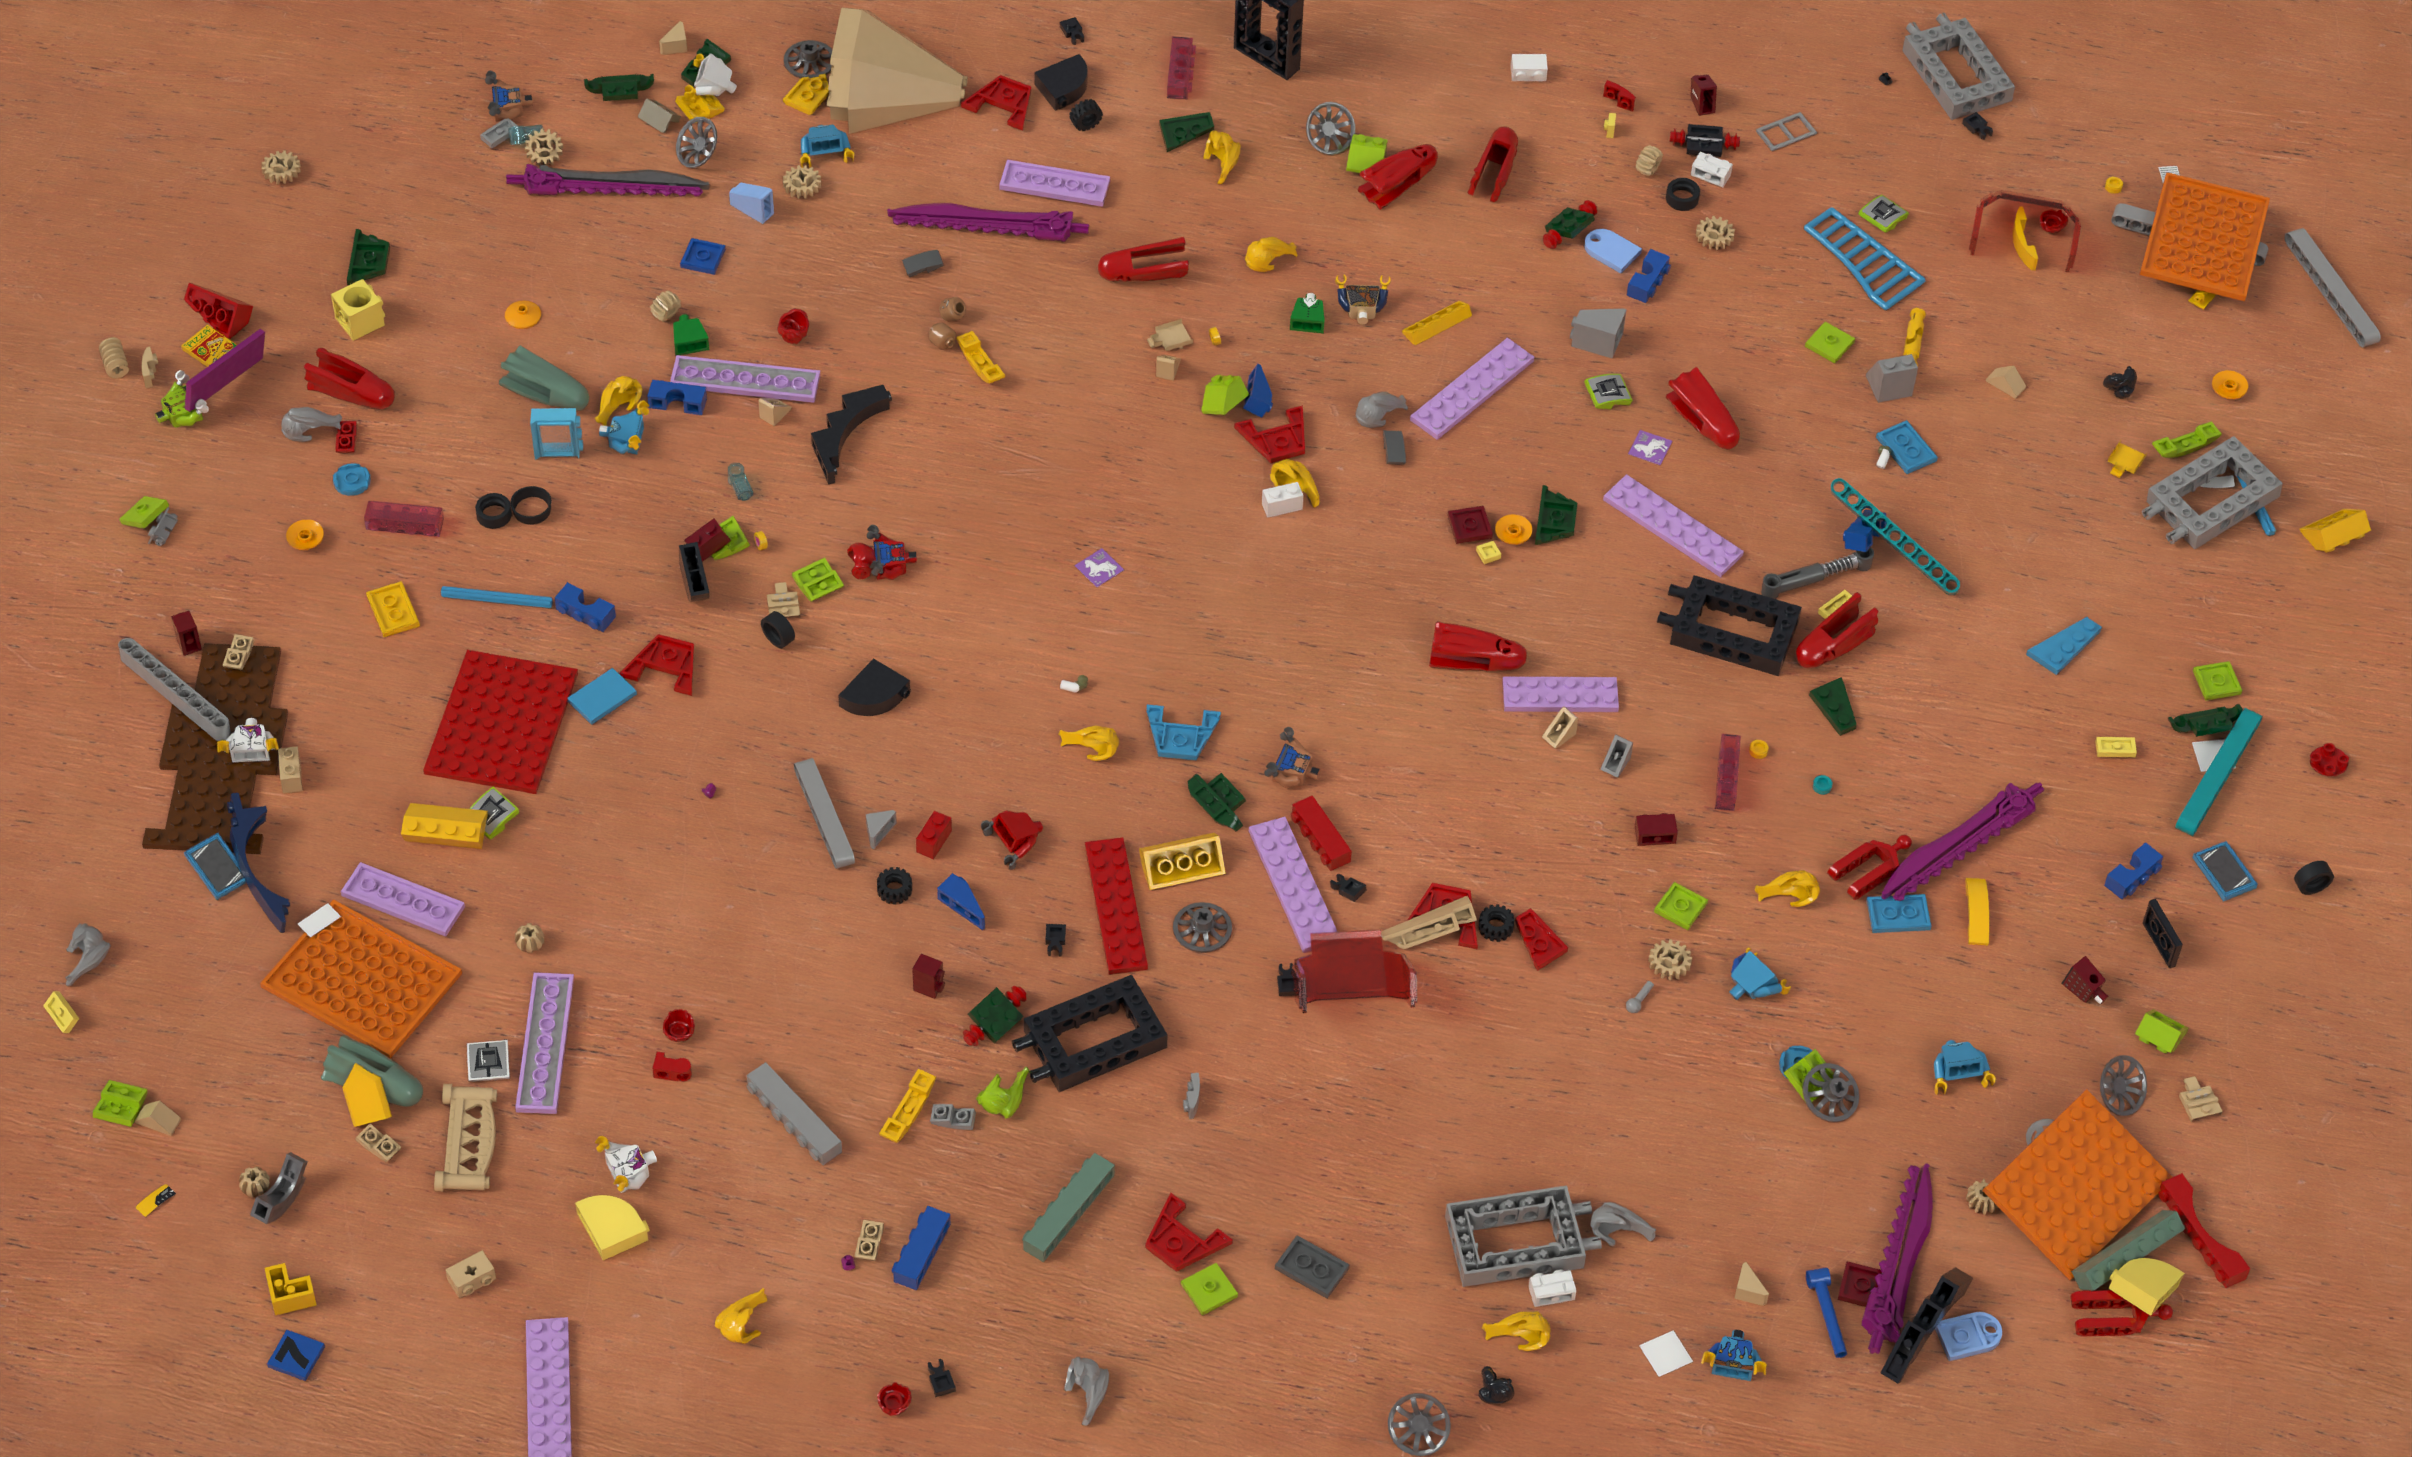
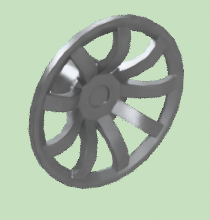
M801 41L792 45L786 51L784 65L796 77H819L820 74H828L831 71V65L825 63L822 59L831 58L832 49L819 41ZM825 48L829 54H821L820 52ZM791 51L798 54L795 57H788ZM788 61H798L797 64L793 67H790ZM816 61L826 69L820 72L817 67ZM804 63L803 73L796 72L795 70L799 69ZM809 64H812L816 74L807 75Z
M1336 102L1319 104L1311 111L1306 122V133L1309 142L1317 151L1324 154L1334 155L1343 152L1350 146L1353 134H1355V122L1352 114L1346 107ZM1331 106L1340 109L1339 112L1332 119ZM1324 107L1327 109L1325 119L1318 112V110ZM1345 113L1349 121L1337 124L1338 119ZM1314 115L1320 121L1317 125L1311 124ZM1348 125L1351 126L1350 135L1338 129ZM1310 129H1316L1318 136L1314 139L1311 136ZM1336 135L1347 138V142L1342 146ZM1321 138L1325 139L1324 149L1316 144ZM1330 139L1336 144V150H1329Z
M695 117L688 121L681 129L676 142V153L679 161L684 166L689 168L700 167L713 155L717 144V130L710 119ZM698 122V133L694 130L692 124ZM703 122H706L709 125L705 128L703 132L702 125ZM687 129L694 136V139L683 136ZM712 129L714 137L708 138V132ZM681 140L692 143V145L681 148ZM685 151H691L688 155H686L684 160L682 157V153ZM701 154L707 156L701 162L699 161V157ZM695 155V164H690V158Z
M1205 902L1193 903L1181 909L1175 916L1173 932L1177 941L1185 948L1195 952H1211L1221 948L1229 940L1232 932V922L1228 914L1217 905ZM1203 907L1197 909L1195 912L1192 911V908ZM1208 907L1215 909L1216 911H1218V913L1213 915L1212 912L1208 910ZM1187 912L1192 919L1181 920L1180 918ZM1223 915L1227 924H1218L1215 920H1218ZM1178 924L1182 926H1190L1184 932L1179 933L1178 931ZM1214 928L1219 930L1227 929V932L1225 936L1222 937L1215 931ZM1195 931L1190 944L1184 941L1183 937ZM1209 932L1219 941L1217 944L1210 946ZM1200 934H1203L1205 947L1195 946Z
M2120 1055L2114 1057L2106 1064L2101 1074V1097L2106 1107L2114 1114L2127 1116L2135 1113L2141 1107L2146 1097L2147 1078L2142 1065L2131 1056ZM2123 1060L2130 1062V1066L2125 1072H2123ZM2115 1062H2118L2119 1065L2117 1072L2111 1068ZM2136 1067L2140 1074L2127 1079ZM2142 1081V1090L2129 1087V1084ZM2127 1092L2134 1093L2140 1096L2136 1104L2132 1097L2129 1094H2127ZM2105 1093H2106L2107 1095H2111V1097H2110L2108 1100H2107V1097H2106ZM2116 1098L2119 1102L2118 1110L2111 1105ZM2124 1099L2130 1104L2131 1109L2124 1111Z
M1824 1063L1817 1065L1807 1073L1803 1082V1097L1806 1105L1814 1115L1828 1122H1840L1849 1118L1855 1112L1859 1103V1089L1853 1076L1843 1067ZM1825 1068L1835 1069L1833 1079L1828 1077ZM1819 1070L1825 1082L1814 1079L1812 1075ZM1840 1072H1842L1849 1079V1081L1846 1082L1844 1079L1839 1078ZM1809 1082L1821 1087L1822 1090L1808 1092ZM1850 1085L1853 1086L1854 1096L1847 1094ZM1824 1095V1098L1814 1107L1810 1098ZM1843 1098L1853 1102L1849 1111L1844 1106ZM1828 1101H1830L1829 1116L1819 1112ZM1836 1103H1838V1106L1844 1115L1838 1117L1834 1116Z
M1413 1393L1402 1397L1394 1404L1388 1417V1431L1393 1442L1402 1451L1415 1456H1426L1438 1451L1446 1443L1451 1430L1450 1416L1444 1405L1438 1399L1424 1393ZM1416 1398L1429 1400L1425 1409H1419ZM1411 1399L1414 1412H1408L1400 1405ZM1433 1403L1442 1411L1441 1414L1431 1415L1429 1411ZM1396 1410L1401 1415L1407 1417L1408 1420L1393 1422ZM1445 1418V1430H1441L1433 1425V1422ZM1409 1427V1430L1398 1439L1394 1428ZM1430 1431L1443 1436L1437 1445L1432 1441ZM1414 1433L1416 1434L1414 1446L1411 1449L1402 1443ZM1421 1435H1424L1431 1449L1419 1450Z

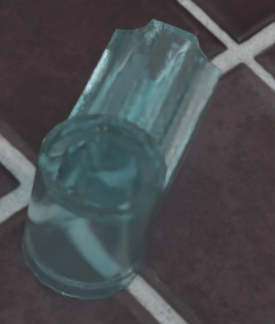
M543 126L508 127L510 145L524 144L526 140H529V134L534 136L535 130L540 133L541 129L544 130Z
M740 463L730 464L728 466V483L733 487L738 500H749L753 496V490L744 473V466Z

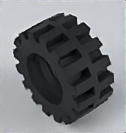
M1085 99L1084 102L1080 101V104L1074 105L1075 108H1072V112L1069 113L1070 120L1079 131L1090 130L1091 127L1094 128L1096 124L1100 123L1099 121L1102 120L1103 116L1102 110L1095 100L1089 99L1088 101V99Z
M890 867V870L885 869L884 873L881 872L877 878L879 897H881L882 901L886 900L888 904L893 902V905H896V902L901 904L903 900L907 901L908 896L910 897L912 894V878L910 874L906 873L905 869L900 870V867H896V869ZM893 882H898L903 885L898 889H890L887 887L888 884Z
M1496 904V907L1493 905H1489V908L1485 907L1479 917L1480 934L1484 935L1485 939L1490 938V941L1493 942L1494 939L1497 942H1500L1501 939L1503 941L1506 940L1507 937L1511 936L1514 929V914L1511 913L1510 909L1506 910V906L1499 907L1500 904ZM1497 919L1502 921L1504 925L1499 927L1492 926L1489 921Z

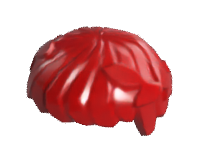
M2053 209L2046 210L2040 216L2041 228L2050 233L2060 232L2069 222L2068 215L2062 213L2061 209L2058 211Z
M675 1009L670 1011L663 1022V1033L671 1041L681 1042L688 1040L694 1033V1019L687 1010Z
M897 1382L884 1386L877 1396L880 1408L890 1416L900 1415L906 1411L912 1401L909 1388Z

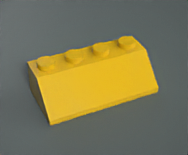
M410 803L403 818L401 835L404 841L482 849L488 811Z
M1216 833L1139 848L1142 868L1150 890L1226 874L1220 839Z

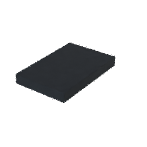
M2152 899L2149 901L2143 925L2170 969L2176 967L2183 944L2158 901Z

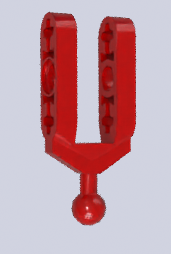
M1900 835L1897 838V843L1892 846L1876 840L1866 842L1835 862L1828 869L1827 874L1834 881H1837L1876 854L1884 863L1855 881L1847 890V893L1854 900H1857L1892 876L1899 867L1897 851L1909 849L1912 845V840L1908 835Z
M2112 1290L2077 1291L2070 1295L2071 1305L2074 1309H2120L2128 1307L2132 1309L2133 1318L2079 1319L2075 1322L2076 1334L2078 1336H2127L2133 1333H2141L2150 1316ZM2162 1304L2151 1316H2158L2161 1320H2168L2173 1315V1309L2168 1304Z

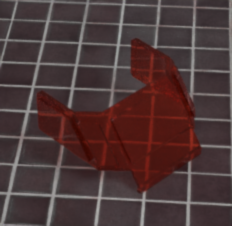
M2000 190L1994 194L1992 192L1980 199V204L1976 206L1969 245L1970 255L1975 253L1983 208L2001 198L2063 209L2074 222L2065 272H2069L2070 268H2073L2081 223L2075 211L2071 207L2068 208L2062 200Z
M1381 930L1310 933L1312 955L1294 959L1292 973L1295 1002L1302 1013H1307L1308 1003L1320 1000L1392 997L1405 999L1410 1008H1415V1003H1417L1416 970L1404 953L1383 951Z

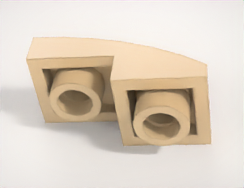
M150 347L146 348L142 358V374L145 388L153 387L151 379H155V364H158L156 353L152 354Z
M235 634L231 648L227 649L223 667L242 670L252 650L254 638Z
M369 1124L355 1139L364 1148L385 1162H388L401 1149V1146L387 1134L383 1135L372 1124Z
M863 1220L855 1258L876 1260L884 1223Z

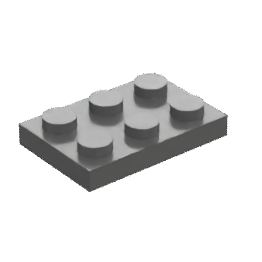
M1296 1235L1275 1264V1270L1328 1299L1349 1270L1350 1265Z

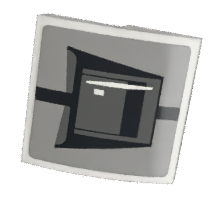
M508 1040L467 1043L469 1082L510 1079Z

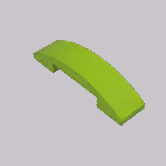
M2211 421L2197 426L2194 432L2171 440L2165 437L2152 442V445L2162 457L2174 458L2190 454L2218 439L2222 433Z

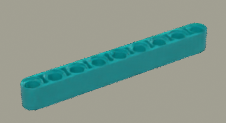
M1837 478L1832 481L1831 493L1864 523L1873 528L1880 537L1948 595L1958 593L1960 582L1957 577L1844 479ZM1836 484H1842L1844 486V490L1842 492H1837L1834 490V486ZM1850 496H1856L1858 498V502L1856 504H1850L1848 502V498ZM1865 508L1872 510V514L1868 517L1862 514V510ZM1879 520H1883L1886 522V527L1879 529L1876 523ZM1896 532L1900 535V539L1893 541L1890 539V535ZM1912 545L1915 550L1912 553H1906L1904 547ZM1926 557L1929 562L1923 566L1918 563V559ZM1935 569H1939L1943 575L1935 578L1932 572ZM1952 581L1956 583L1957 587L1954 590H1949L1946 584Z
M2247 708L2243 709L2181 813L2175 826L2176 829L2194 836L2262 720V715Z

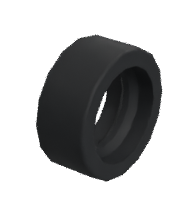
M1677 178L1668 184L1666 201L1670 207L1679 211H1689L1698 205L1700 188L1695 181L1688 178ZM1684 190L1693 196L1683 199L1675 196L1673 192Z
M486 494L476 503L477 520L485 528H501L512 517L510 501L502 494ZM490 506H501L505 509L497 516L483 514V511Z
M773 611L761 620V628L764 635L777 648L782 649L795 640V632L792 625L781 613Z
M2325 861L2311 862L2299 869L2294 876L2295 883L2300 892L2305 895L2315 894L2324 890L2334 879V874Z

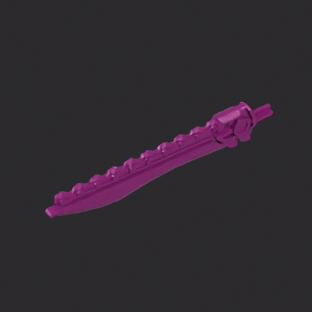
M954 203L920 204L887 210L888 216L893 217V223L896 225L908 223L910 226L923 224L927 228L935 225L941 229L953 227L957 231L968 228L971 232L979 229L985 233L998 231L1002 235L1012 232L1016 236L1028 234V236L1035 237L1038 240H1059L1065 242L1070 237L1071 232L1089 234V224L1072 223V211L1061 214L1058 211H1051L1049 213L1008 212L980 209Z
M2040 782L2035 783L2024 790L2009 783L2005 788V792L2000 791L1992 801L1962 825L1910 854L1892 874L1882 891L1881 898L1887 899L1895 893L1893 899L1897 901L1904 900L1905 893L1916 892L1917 885L1928 884L1930 876H1940L1942 868H1952L1954 860H1964L1966 852H1976L1978 844H1988L1990 836H1999L2001 828H2011L2035 812L2036 807L2033 798L2044 792L2042 784ZM1999 808L1998 816L1995 817L1996 809Z
M1928 1163L1921 1168V1171L1919 1167L1912 1165L1907 1169L1910 1179L1907 1178L1903 1182L1907 1192H1903L1899 1196L1902 1206L1899 1205L1895 1209L1898 1219H1894L1891 1222L1894 1233L1891 1232L1887 1236L1890 1246H1886L1883 1249L1886 1260H1882L1879 1263L1882 1274L1875 1276L1878 1288L1874 1287L1870 1291L1871 1294L1869 1295L1862 1318V1326L1868 1331V1334L1872 1335L1868 1346L1871 1354L1880 1353L1883 1340L1896 1343L1901 1335L1899 1330L1903 1327V1315L1912 1271L1931 1228L1933 1197L1929 1172L1930 1165ZM1919 1171H1920V1175H1919V1179H1918V1183H1917V1187H1916V1182H1917L1918 1174H1919ZM1908 1216H1909V1221H1908V1225H1907V1229H1906V1233H1905V1237H1904V1232H1905V1228H1906V1224H1907V1220H1908ZM1902 1241H1903V1246H1902V1250H1901V1254H1900V1258H1899V1262H1898V1257H1899V1253H1900V1249H1901V1245H1902ZM1896 1266H1897V1271H1896V1275H1895V1279H1894V1283H1893V1278H1894V1274H1895V1270H1896Z

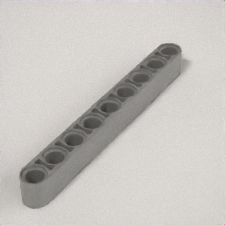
M2120 203L2116 205L2111 221L2117 227L2150 236L2156 212ZM2259 242L2255 266L2263 265L2266 260L2268 246L2262 242Z
M2301 228L2286 233L2285 242L2359 346L2363 348L2380 342L2379 330L2307 231Z
M124 638L119 641L120 658L124 664L215 740H227L231 732L229 719L135 640Z

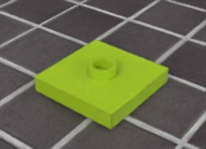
M1824 322L1806 341L1805 347L1835 364L1853 345L1855 338Z
M144 496L119 520L123 525L146 528L169 506V503L164 499Z
M2230 661L2193 668L2194 676L2205 701L2241 695L2242 688Z
M1674 882L1655 907L1654 913L1689 930L1708 904V899Z
M1217 1263L1181 1281V1286L1202 1316L1238 1297L1237 1291Z

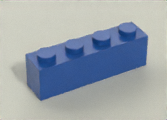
M927 1206L925 1212L920 1213L916 1229L913 1228L910 1232L909 1243L903 1246L900 1253L901 1258L899 1262L896 1261L892 1268L895 1283L916 1291L951 1225L949 1213Z

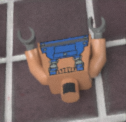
M488 71L485 82L489 85L493 83V102H490L488 106L490 115L495 116L496 122L507 118L513 120L516 117H521L523 115L522 106L533 105L532 95L521 96L519 86L506 84L500 79H496L495 72Z
M1286 727L1284 729L1285 732L1280 734V738L1284 741L1288 740V743L1285 742L1276 764L1270 762L1266 765L1268 769L1264 771V774L1267 777L1272 776L1273 782H1277L1285 788L1303 786L1307 777L1317 780L1321 769L1312 767L1313 756L1293 737L1294 730L1291 727Z

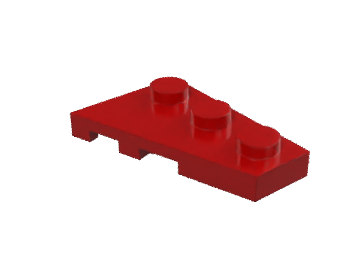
M1531 908L1515 918L1517 928L1537 971L1568 952V947Z

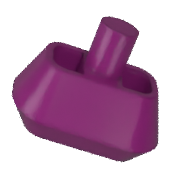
M713 783L708 784L706 788H702L704 795L710 799L716 791Z
M845 1255L841 1259L844 1270L855 1268L854 1258L851 1255Z

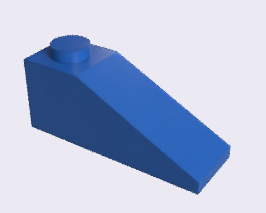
M1257 363L1248 378L1247 391L1249 395L1244 399L1243 409L1262 418L1266 412H1270L1273 406L1271 402L1273 394L1261 365Z
M952 873L937 888L938 900L983 930L985 928V916L968 883L964 878Z

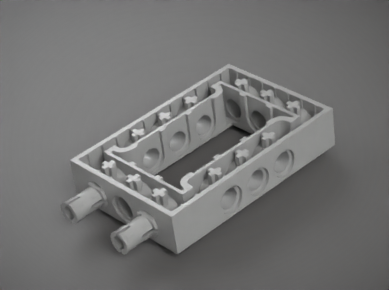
M1942 13L1936 18L1940 26L1923 31L1918 28L1915 22L1907 25L1906 30L1910 35L1905 36L1902 51L1951 120L2012 101L2015 90L2014 84L1966 18L1951 22L1947 15ZM1959 46V54L1963 55L1967 65L1971 66L1976 73L1975 76L1982 83L1961 89L1936 53L1944 50L1948 51L1950 48Z
M2233 436L2150 487L2146 501L2150 506L2142 510V515L2144 518L2146 517V520H2149L2159 514L2174 529L2166 534V539L2168 542L2170 541V544H2174L2179 539L2184 538L2194 549H2197L2280 497L2283 483ZM2227 466H2229L2235 472L2234 475L2236 477L2239 476L2247 486L2199 516L2182 497L2191 491L2194 492L2197 487L2205 482L2209 483L2210 479L2218 474H2223Z
M1566 1185L1446 1204L1445 1219L1462 1286L1466 1287L1531 1277L1537 1273L1550 1274L1560 1269L1569 1271L1584 1268L1585 1251L1602 1248L1601 1240H1599L1600 1236L1581 1238L1575 1217L1592 1214L1591 1202L1586 1201L1572 1204ZM1550 1219L1556 1242L1537 1247L1532 1245L1529 1248L1513 1250L1512 1248L1505 1252H1487L1482 1256V1261H1480L1478 1243H1475L1473 1236L1474 1230Z

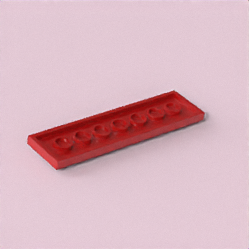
M1124 838L1085 842L1108 974L1148 970Z

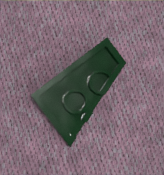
M706 39L704 46L697 51V54H702L704 58L713 54L716 58L722 59L725 65L731 61V55L709 39ZM693 59L681 73V78L695 87L694 84L700 67L693 65Z
M1210 112L1159 120L1167 152L1214 130V123Z
M1842 677L1810 691L1809 696L1840 736L1856 729L1857 723Z

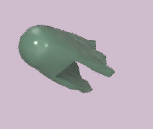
M521 345L518 346L515 352L509 354L505 362H501V368L509 371V373L499 380V385L510 391L545 405L558 408H576V411H582L588 405L590 397L584 385L568 373Z
M345 1035L340 1037L339 1048L334 1045L328 1047V1054L323 1063L324 1072L321 1076L322 1080L343 1086L354 1064L357 1063L372 1074L374 1073L381 1077L389 1103L409 1107L421 1100L423 1096V1085L398 1063L373 1047L352 1040Z

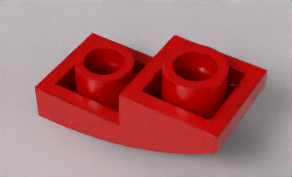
M1607 80L1604 85L1603 97L1617 101V107L1633 112L1636 97L1624 87Z
M340 421L341 428L340 430L338 429L336 434V453L355 452L357 421Z

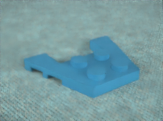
M1149 704L1146 706L1158 757L1197 760L1221 718V712L1204 710L1201 726L1162 722L1164 706Z

